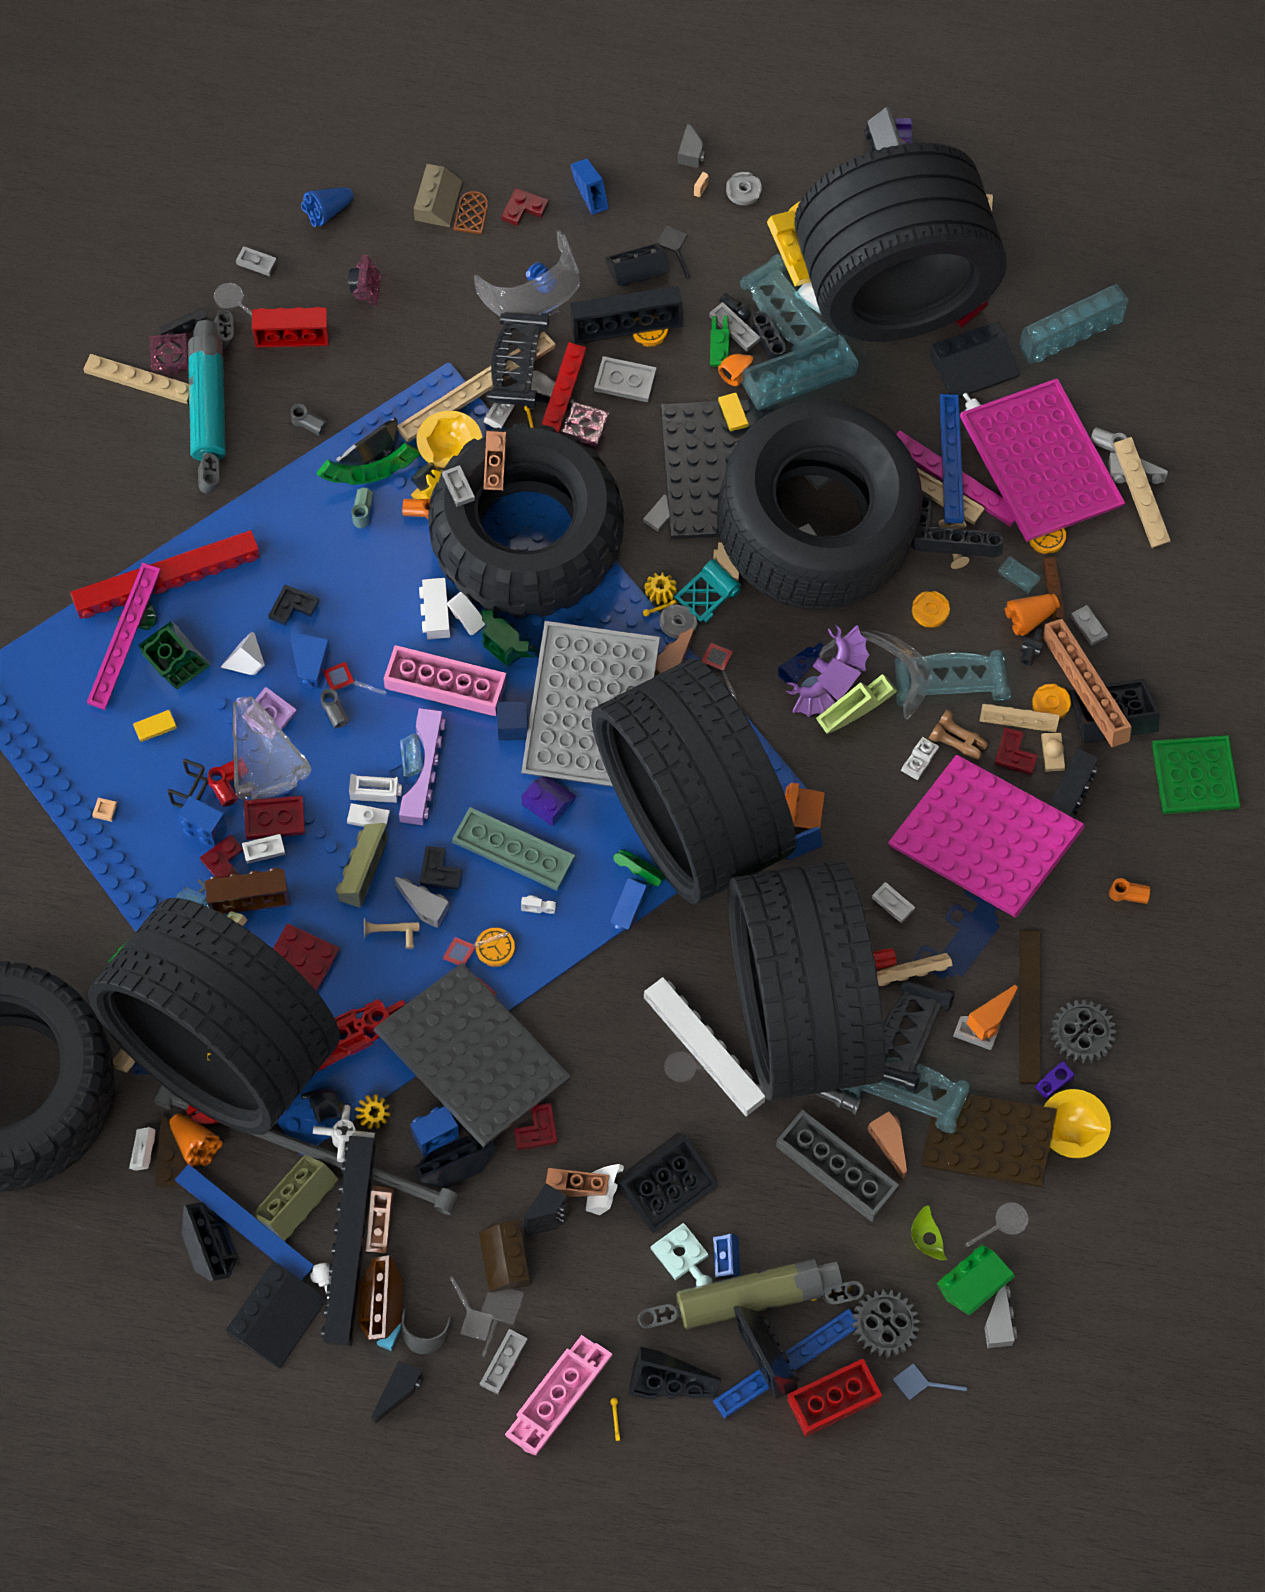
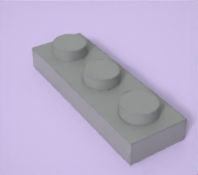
M723 302L709 313L711 319L712 316H717L718 325L722 329L723 316L728 315L730 337L746 352L760 341V337Z
M509 1329L484 1374L480 1386L499 1395L528 1338Z

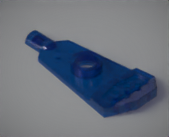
M819 642L814 648L807 647L787 662L778 666V677L785 683L792 682L797 684L819 658V652L825 648L824 645ZM804 659L805 663L800 664L798 661Z

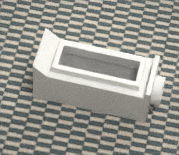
M354 774L350 776V800L397 803L398 796L402 794V784L398 783V777L356 776Z

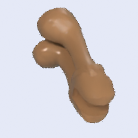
M948 709L929 737L931 741H940L961 751L963 755L977 760L982 756L980 750H985L988 746V743L979 734L972 733L956 725L953 722V713ZM945 730L962 738L963 740H965V742H962L954 738L953 736L946 733Z

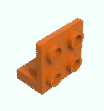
M793 782L786 786L785 797L794 827L805 829L819 827L820 829L824 792L799 788V784Z

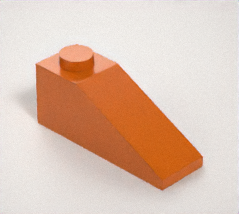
M1016 985L969 1014L966 1024L981 1041L987 1037L992 1038L997 1034L998 1028L1015 997L1018 988Z

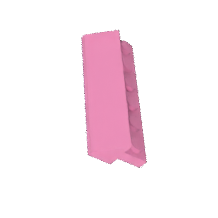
M581 1335L570 1350L566 1349L516 1414L518 1418L506 1432V1437L523 1448L525 1452L537 1455L613 1354Z

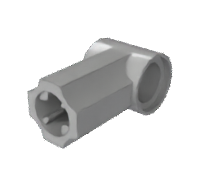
M1096 427L1090 439L1093 445L1110 450L1111 453H1116L1113 444L1127 439V437L1123 433L1113 434Z

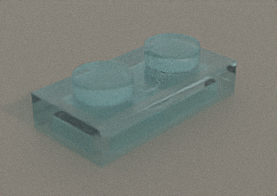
M1010 556L998 570L1000 575L1028 594L1040 581V576Z
M411 734L400 740L404 776L409 778L423 770L419 735Z

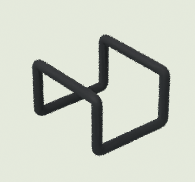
M188 759L182 760L187 775L196 778L189 794L185 795L172 789L167 790L171 804L180 808L183 807V804L175 802L172 794L188 799L189 796L192 797L199 781L202 780L205 782L196 798L200 800L208 784V779L202 776L205 767ZM187 764L200 768L199 774L190 772Z

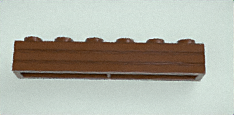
M1056 557L1044 558L1043 570L1047 594L1051 595L1054 593L1060 604V608H1057L1056 612L1051 615V622L1063 619L1065 622Z

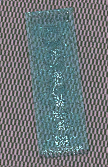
M1116 283L1023 328L1019 349L1029 364L1040 362L1050 354L1055 355L1061 349L1071 347L1081 339H1088L1092 334L1098 331L1102 332L1112 324H1119L1124 319L1129 300Z
M838 335L743 369L741 383L757 410L854 376L856 375L859 362L844 337Z

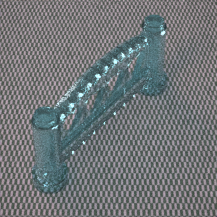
M775 254L770 258V261L742 277L739 283L743 290H751L759 310L767 313L778 333L793 344L791 349L794 355L801 356L825 340L833 339L839 334L829 329L825 322L821 323L782 272L786 270V265L779 254ZM775 285L770 296H765L764 291L759 289L760 286ZM786 298L781 309H775L774 304H771L770 300ZM796 311L790 323L785 322V318L780 316L782 312ZM792 325H806L801 336L795 335V331L790 327Z
M1000 650L992 651L990 656L971 653H940L909 661L906 656L895 658L894 664L898 689L896 701L897 705L901 707L914 705L916 703L915 696L991 691L992 698L995 701H1005L1012 696L1011 688L1007 684L1004 655ZM984 665L987 667L981 679L973 672L972 666L979 667ZM965 666L968 668L962 680L953 672V667L960 668ZM946 667L949 672L944 680L941 681L933 672V669ZM915 669H929L930 673L924 682L914 673Z
M891 1056L885 1059L887 1063L903 1060L902 1058ZM917 1063L914 1072L921 1075V1082H927L929 1085L916 1095L906 1091L904 1087L899 1086L896 1088L894 1084L885 1081L841 1089V1091H847L848 1095L857 1099L860 1098L862 1091H866L937 1118L935 1125L938 1129L947 1133H954L957 1126L956 1120L969 1093L970 1084L965 1080L953 1083L937 1071ZM938 1086L940 1089H946L947 1094L934 1102L931 1088Z

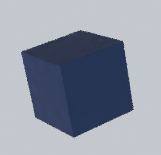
M526 701L497 702L499 741L526 740Z

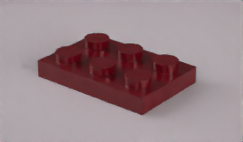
M303 796L244 800L246 840L266 838L278 834L281 837L305 835Z

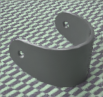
M406 1309L403 1310L402 1336L409 1349L420 1355L431 1354L439 1350L446 1342L449 1334L451 1316L448 1317L447 1325L441 1334L430 1339H421L407 1331L404 1326Z

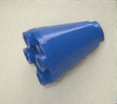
M348 187L311 190L304 194V202H301V208L308 214L313 227L322 226L348 206L354 197Z

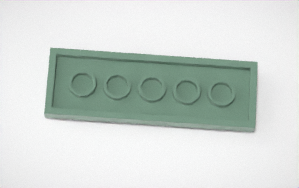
M469 807L452 838V843L558 891L575 859V855Z

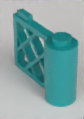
M712 559L696 577L674 596V599L682 606L689 608L690 610L688 611L693 616L695 614L699 623L703 621L707 623L714 616L712 612L727 598H734L741 592V584L715 559ZM702 578L707 583V589H696V583ZM685 593H693V602H684L681 597ZM706 593V602H695V594ZM709 593H718L721 598L716 602H709ZM695 606H706V612L699 616L695 612Z

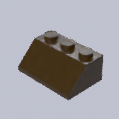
M519 1220L498 1223L479 1232L489 1293L530 1286Z

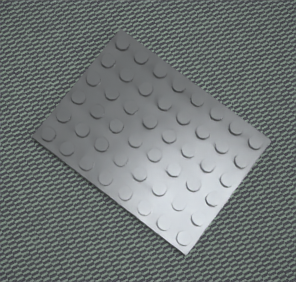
M545 621L521 773L613 787L594 737L591 720L592 710L596 706L654 677L660 637Z

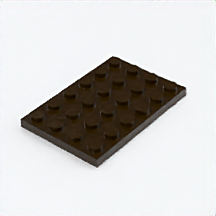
M937 1089L921 1166L1043 1188L1057 1109Z

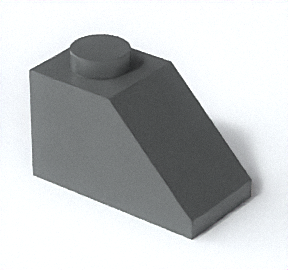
M687 124L678 152V164L699 168L700 161H704L706 151H703V142L692 126Z

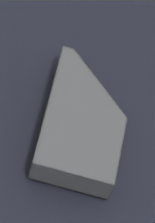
M665 494L643 519L644 523L657 532L665 525L670 516L667 496Z

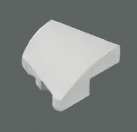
M611 1165L592 1172L609 1175L606 1196H587L586 1211L601 1215L610 1209L613 1195L618 1186L614 1182L617 1173L623 1171V1165Z

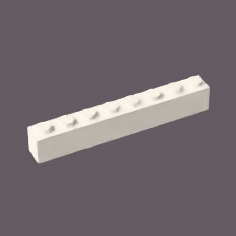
M662 977L644 991V999L747 1117L765 1102V1095L759 1084L756 1086L752 1081L751 1074L746 1069L743 1071L739 1066L738 1059L733 1054L730 1056L726 1051L725 1044L713 1036L714 1032L712 1029L700 1021V1015L695 1010L692 1011L687 1006V1000L675 992L674 985Z

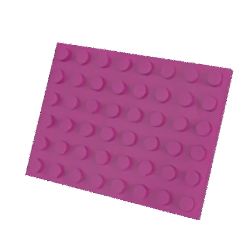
M1058 378L961 412L960 418L1026 542L1124 506L1125 502Z
M956 755L888 844L895 850L1016 918L1085 827L1078 820Z

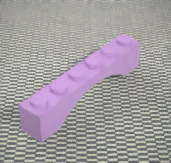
M419 708L416 733L425 750V763L417 783L402 797L399 812L400 822L423 825L424 819H428L429 807H427V802L431 801L433 792L430 786L431 783L435 782L436 772H433L434 765H438L439 754L436 753L437 748H441L442 745L440 731L444 730L446 721L442 717V711Z

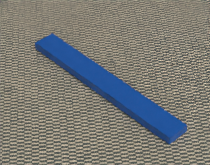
M940 394L944 523L963 524L959 395Z
M188 1164L175 1179L178 1184L199 1201L204 1202L210 1210L215 1212L274 1262L290 1271L303 1281L312 1271L313 1264Z
M847 1309L785 1351L790 1361L788 1363L790 1370L794 1369L797 1371L857 1330V1328L851 1327L852 1323L857 1322L852 1319V1311ZM757 1370L714 1399L713 1403L724 1419H726L770 1388L760 1370Z

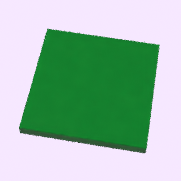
M1229 735L1152 741L1162 814L1240 808Z

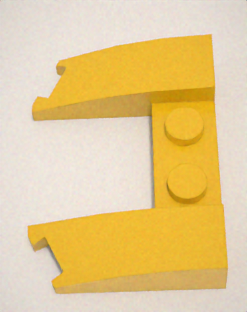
M796 210L772 215L767 223L794 286H798L811 281L802 252L793 232H796L794 224Z

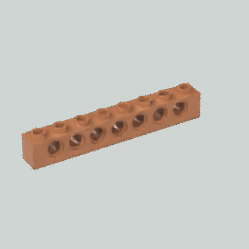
M1059 619L1045 624L1044 641L1111 747L1129 742L1131 725L1064 620Z

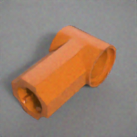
M404 499L402 505L403 516L426 517L428 519L430 499Z
M1118 878L1111 885L1109 896L1114 901L1127 900L1147 904L1150 896V886L1129 883L1123 878ZM1115 887H1120L1123 893L1118 892Z

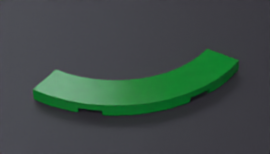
M405 442L395 452L379 461L364 465H344L328 459L316 473L318 477L334 483H349V485L372 483L390 477L391 473L400 468H405L420 453L419 450Z

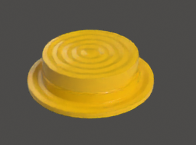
M441 411L429 416L421 424L417 432V447L425 461L428 463L433 462L437 468L444 469L449 460L454 455L457 456L467 442L474 438L477 440L481 439L482 434L477 423L468 415L458 411Z
M1069 1089L1056 1093L1045 1103L1044 1107L1057 1109L1050 1147L1055 1152L1069 1158H1085L1095 1154L1105 1145L1110 1134L1111 1121L1105 1105L1096 1096L1083 1090Z

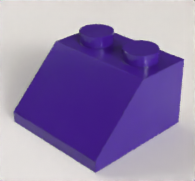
M545 776L533 781L521 796L522 805L552 827L576 799V796Z

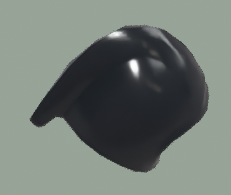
M337 1087L318 1088L301 1095L302 1099L309 1100L318 1124L328 1119L340 1118L343 1112L345 1097L344 1093Z

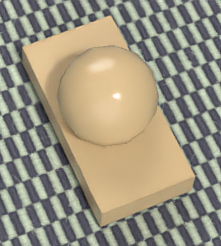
M1043 733L1041 741L1045 772L1064 771V746L1061 733Z

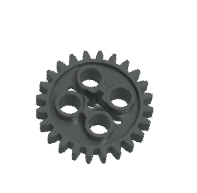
M1083 999L1081 1004L1075 1000L1073 1006L1068 1002L1066 1009L1061 1007L1060 1013L1055 1014L1054 1017L1057 1020H1053L1051 1023L1055 1026L1050 1030L1051 1033H1054L1051 1040H1057L1054 1047H1061L1059 1053L1066 1052V1059L1073 1056L1074 1062L1080 1058L1082 1064H1084L1085 1059L1092 1063L1094 1057L1099 1061L1101 1054L1106 1056L1107 1050L1112 1049L1110 1043L1115 1042V1038L1112 1037L1116 1035V1030H1112L1115 1027V1023H1109L1112 1015L1105 1016L1107 1009L1099 1010L1101 1004L1093 1007V1001L1086 1005L1085 999ZM1085 1015L1088 1020L1082 1021L1079 1016ZM1093 1020H1096V1023L1088 1028L1087 1033L1083 1032L1074 1043L1070 1042L1078 1036L1080 1030L1084 1031ZM1065 1028H1071L1074 1033L1068 1034ZM1093 1030H1100L1102 1035L1094 1034ZM1079 1042H1085L1088 1047H1080Z
M884 1289L881 1290L880 1295L874 1291L872 1297L867 1294L865 1296L866 1301L862 1299L859 1301L861 1307H855L854 1310L858 1314H853L852 1319L857 1322L852 1323L851 1327L857 1328L853 1335H860L857 1343L864 1342L863 1349L870 1347V1354L876 1350L878 1351V1357L883 1352H885L887 1358H889L891 1352L896 1357L899 1354L898 1349L904 1353L906 1351L905 1346L910 1348L912 1345L911 1341H915L917 1338L913 1333L919 1331L917 1327H914V1325L919 1323V1320L913 1319V1317L918 1313L911 1312L913 1304L906 1305L908 1298L900 1300L901 1293L894 1297L893 1290L888 1295H886ZM885 1305L889 1312H881L879 1306ZM895 1319H901L904 1322V1327L897 1326ZM866 1320H872L876 1327H868ZM885 1320L888 1321V1325H882ZM882 1334H888L891 1337V1342L884 1341Z

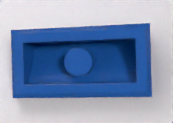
M814 827L796 835L795 851L786 858L791 860L822 847L823 842L819 827Z
M726 1234L713 1237L715 1277L740 1276L738 1236Z

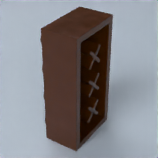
M272 868L265 872L252 871L245 875L231 874L229 877H211L209 880H205L208 907L223 915L229 914L231 911L239 913L290 905L288 883L284 869Z

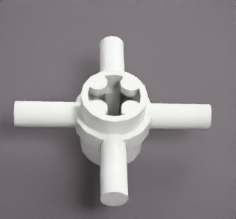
M344 1105L341 1120L333 1128L313 1127V1134L332 1136V1142L338 1148V1162L345 1161L346 1153L344 1152L345 1142L349 1141V1136L374 1138L375 1135L372 1132L356 1131L353 1123L349 1121V1105Z

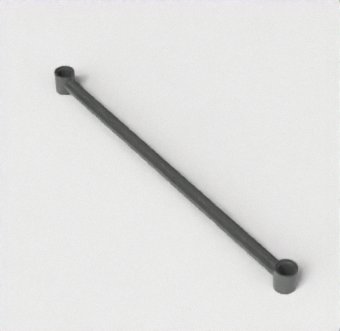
M161 1085L154 1100L155 1104L166 1109H171L172 1105L187 1110L189 1105L163 1085ZM272 1129L261 1135L251 1134L342 1169L343 1162H338L337 1154ZM373 1168V1181L434 1203L435 1210L451 1215L459 1196L454 1191L442 1188L440 1192Z

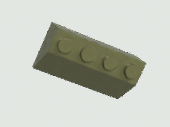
M385 823L365 824L364 829L359 831L357 836L358 844L356 848H352L350 864H346L343 871L344 879L338 883L336 888L339 901L359 908L362 907L389 839Z
M304 1155L251 1215L285 1241L293 1234L294 1229L307 1218L309 1212L321 1202L324 1195L334 1187L339 1179L324 1163Z

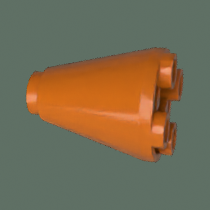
M1054 593L1051 595L1044 594L1010 600L1007 602V607L1004 608L1007 618L1012 619L1014 624L1012 628L1016 636H1024L1056 612L1057 608H1060V604Z
M182 1113L174 1115L169 1121L172 1133L186 1163L190 1166H199L201 1164L202 1166H207L210 1164L213 1155L223 1145L219 1136Z

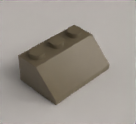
M427 164L414 206L415 221L450 227L463 181L445 167Z

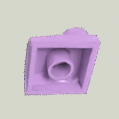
M265 687L243 714L242 719L245 720L248 726L256 728L274 740L290 721L296 709Z

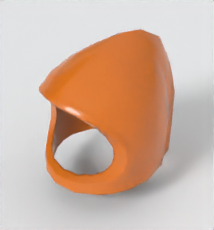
M738 353L730 355L718 367L719 374L728 384L738 386L749 376L754 358L751 355ZM722 368H725L732 375L731 380L724 375Z

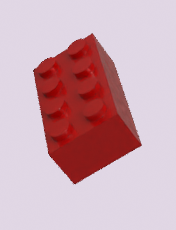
M326 308L252 309V331L255 348L329 346V323Z
M861 1359L789 1393L787 1401L805 1437L880 1402L882 1394L864 1359Z

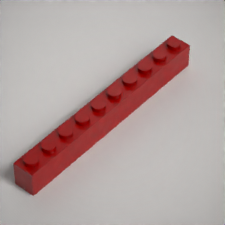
M250 530L150 564L161 570L151 595L163 593L173 587H181L191 581H199L205 576L216 575L223 570L236 568L246 562H254L260 558V553L252 531ZM140 568L71 591L70 593L79 619L91 618L94 614L108 612L118 606H125Z

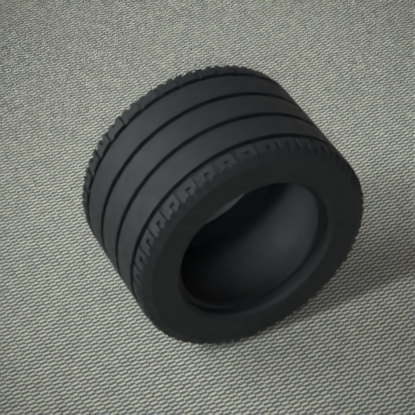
M931 142L898 144L857 156V158L837 166L836 169L831 170L823 178L819 179L817 183H814L812 188L801 199L795 212V230L821 317L829 329L842 337L844 336V338L863 342H887L930 333L961 319L981 306L994 294L1005 276L1007 267L1006 254L979 172L973 160L966 153L945 144L940 145L939 143L933 144Z

